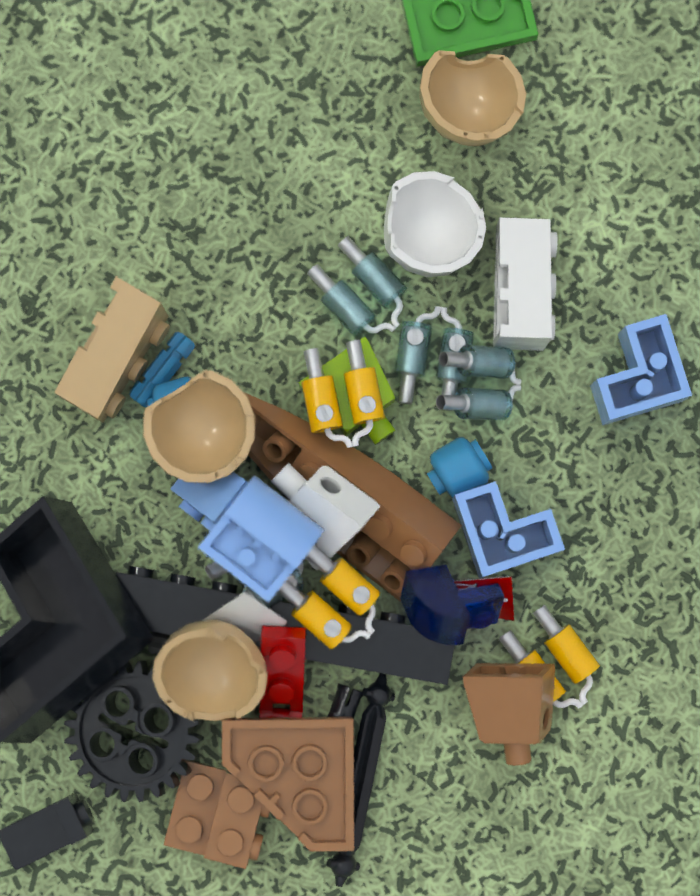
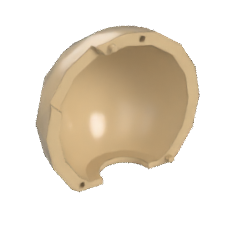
M439 50L432 55L423 68L419 98L424 116L442 137L466 146H481L507 135L512 130L520 116L524 113L526 91L521 74L505 55L487 54L479 60L464 61L455 56V51Z
M212 370L202 371L174 392L146 407L144 411L143 437L151 457L166 473L185 482L210 483L230 475L246 460L254 441L255 416L247 395L232 379Z
M206 620L187 624L170 635L154 660L152 679L159 697L173 712L192 721H194V718L219 721L236 717V720L253 711L264 696L267 668L260 650L242 630L228 622Z

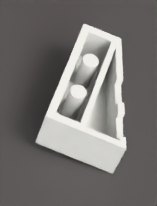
M499 218L496 226L493 349L543 351L548 343L554 340L555 315H552V299H555L556 274L551 273V257H556L557 232H551L550 219Z

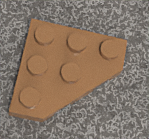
M353 717L239 718L238 720L236 718L222 720V765L234 777L238 778L270 813L280 820L310 852L354 851Z

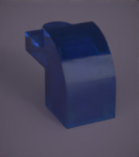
M445 564L406 571L400 600L410 623L421 635L440 644L463 645L467 629H482L498 622L505 596L499 583L458 590Z

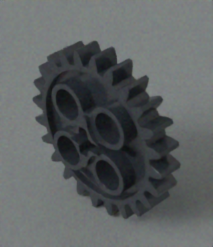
M146 660L137 661L134 671L130 661H128L118 672L116 671L85 697L83 702H79L71 709L77 714L76 718L64 721V725L75 729V735L64 739L67 744H76L78 749L70 755L69 759L70 761L82 759L84 765L77 774L82 776L91 772L94 775L90 783V788L92 789L105 783V797L107 798L113 796L120 789L122 802L131 800L134 791L138 801L143 802L149 799L150 790L156 798L164 795V783L171 789L179 786L180 782L176 773L186 776L192 772L185 760H196L200 757V754L191 748V745L204 740V736L193 732V727L203 723L204 720L194 718V721L170 709L158 695L152 679L153 668L148 673ZM119 691L125 693L129 698L130 706L127 713H122L116 707L115 699ZM157 708H162L168 714L169 724L166 730L160 729L154 722L153 716ZM105 714L110 720L123 726L136 723L135 730L148 736L132 739L133 731L131 729L103 722L100 716ZM102 732L109 733L114 739L115 745L111 754L106 753L100 747L99 738ZM150 737L162 738L168 742V747H163L162 744L153 740ZM141 748L147 749L153 756L154 762L151 770L145 769L139 763L138 755Z

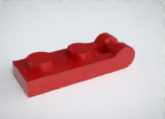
M262 626L261 654L266 663L267 681L265 694L260 700L259 718L303 717L306 628ZM273 704H290V709L273 708Z

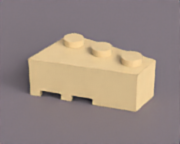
M117 276L110 287L117 292L104 313L97 311L92 321V324L96 326L85 345L78 347L54 392L60 398L102 423L107 416L114 418L118 414L126 399L121 394L129 380L133 382L138 381L148 364V361L144 359L145 354L152 344L157 347L161 344L170 328V325L166 323L169 316L161 302Z

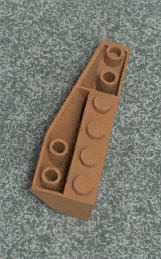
M245 393L255 416L254 441L248 456L271 481L288 463L307 481L322 465L328 466L380 505L379 509L367 523L336 553L400 602L404 603L462 525L394 473L354 447L347 448L343 441L329 439L325 432L311 433L309 422L282 408Z

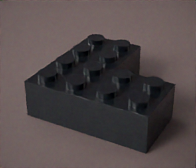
M42 496L0 533V581L22 618L0 637V743H32L155 639L72 502Z

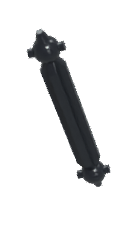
M380 673L376 681L362 691V695L367 698L369 705L362 713L354 750V851H338L332 859L327 860V867L331 868L335 874V883L338 887H342L347 877L360 869V863L356 862L353 855L361 844L386 723L384 706L395 699V694L391 693V689L387 685V676L383 673Z

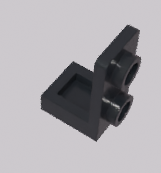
M75 792L1 829L0 840L13 868L19 870L68 844L72 845L88 837L94 832L91 824L95 821L87 802L84 799L79 800Z

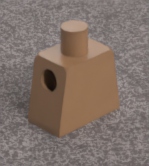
M477 663L463 676L464 687L479 739L483 743L504 744L505 760L508 765L519 766L530 763L532 761L530 744L540 743L550 732L552 726L555 664Z

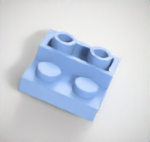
M254 475L198 548L269 603L291 573L297 569L310 552L324 529Z

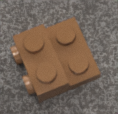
M185 760L192 772L186 776L181 775L180 785L177 790L163 845L203 855L205 859L246 869L249 859L257 861L264 837V835L256 833L260 816L268 818L270 812L228 770Z

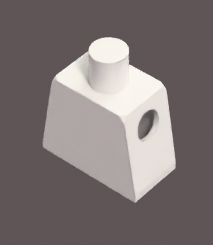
M288 463L271 481L289 499L288 502L324 529L315 546L329 558L342 548L380 507L375 500L328 466L322 465L307 481ZM306 558L310 565L318 571L319 569Z

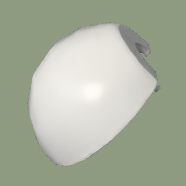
M435 171L414 172L392 185L385 213L384 244L389 256L406 271L425 277L449 275L469 264L482 248L486 232L483 208H479L471 193L453 180L454 177Z

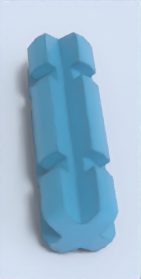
M180 332L173 334L166 343L169 348L166 351L162 349L142 374L145 379L142 382L137 381L129 391L130 397L145 408L148 407L147 399L153 397V388L158 384L168 382L182 365L179 362L182 357L186 359L195 348V344Z

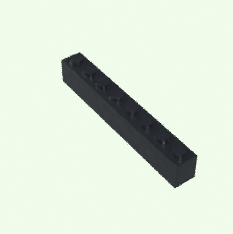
M129 566L127 574L116 572L118 580L149 631L171 635L187 624L202 621L240 595L237 594L238 585L213 581L212 588L207 589L196 587V578L171 573L170 580L163 581L153 579L154 570ZM280 595L271 599L269 603H263V605L287 621L283 627L305 628L291 615L295 606L290 603L279 602ZM339 604L338 613L352 625L346 636H350L358 630L367 631L365 627L367 617H363V614L358 616L348 606ZM381 611L380 620H372L371 625L375 631L368 639L361 636L350 643L341 641L333 649H329L306 629L305 659L448 685L457 634L447 632L448 623L423 619L422 627L406 625L405 615ZM253 641L261 651V641Z

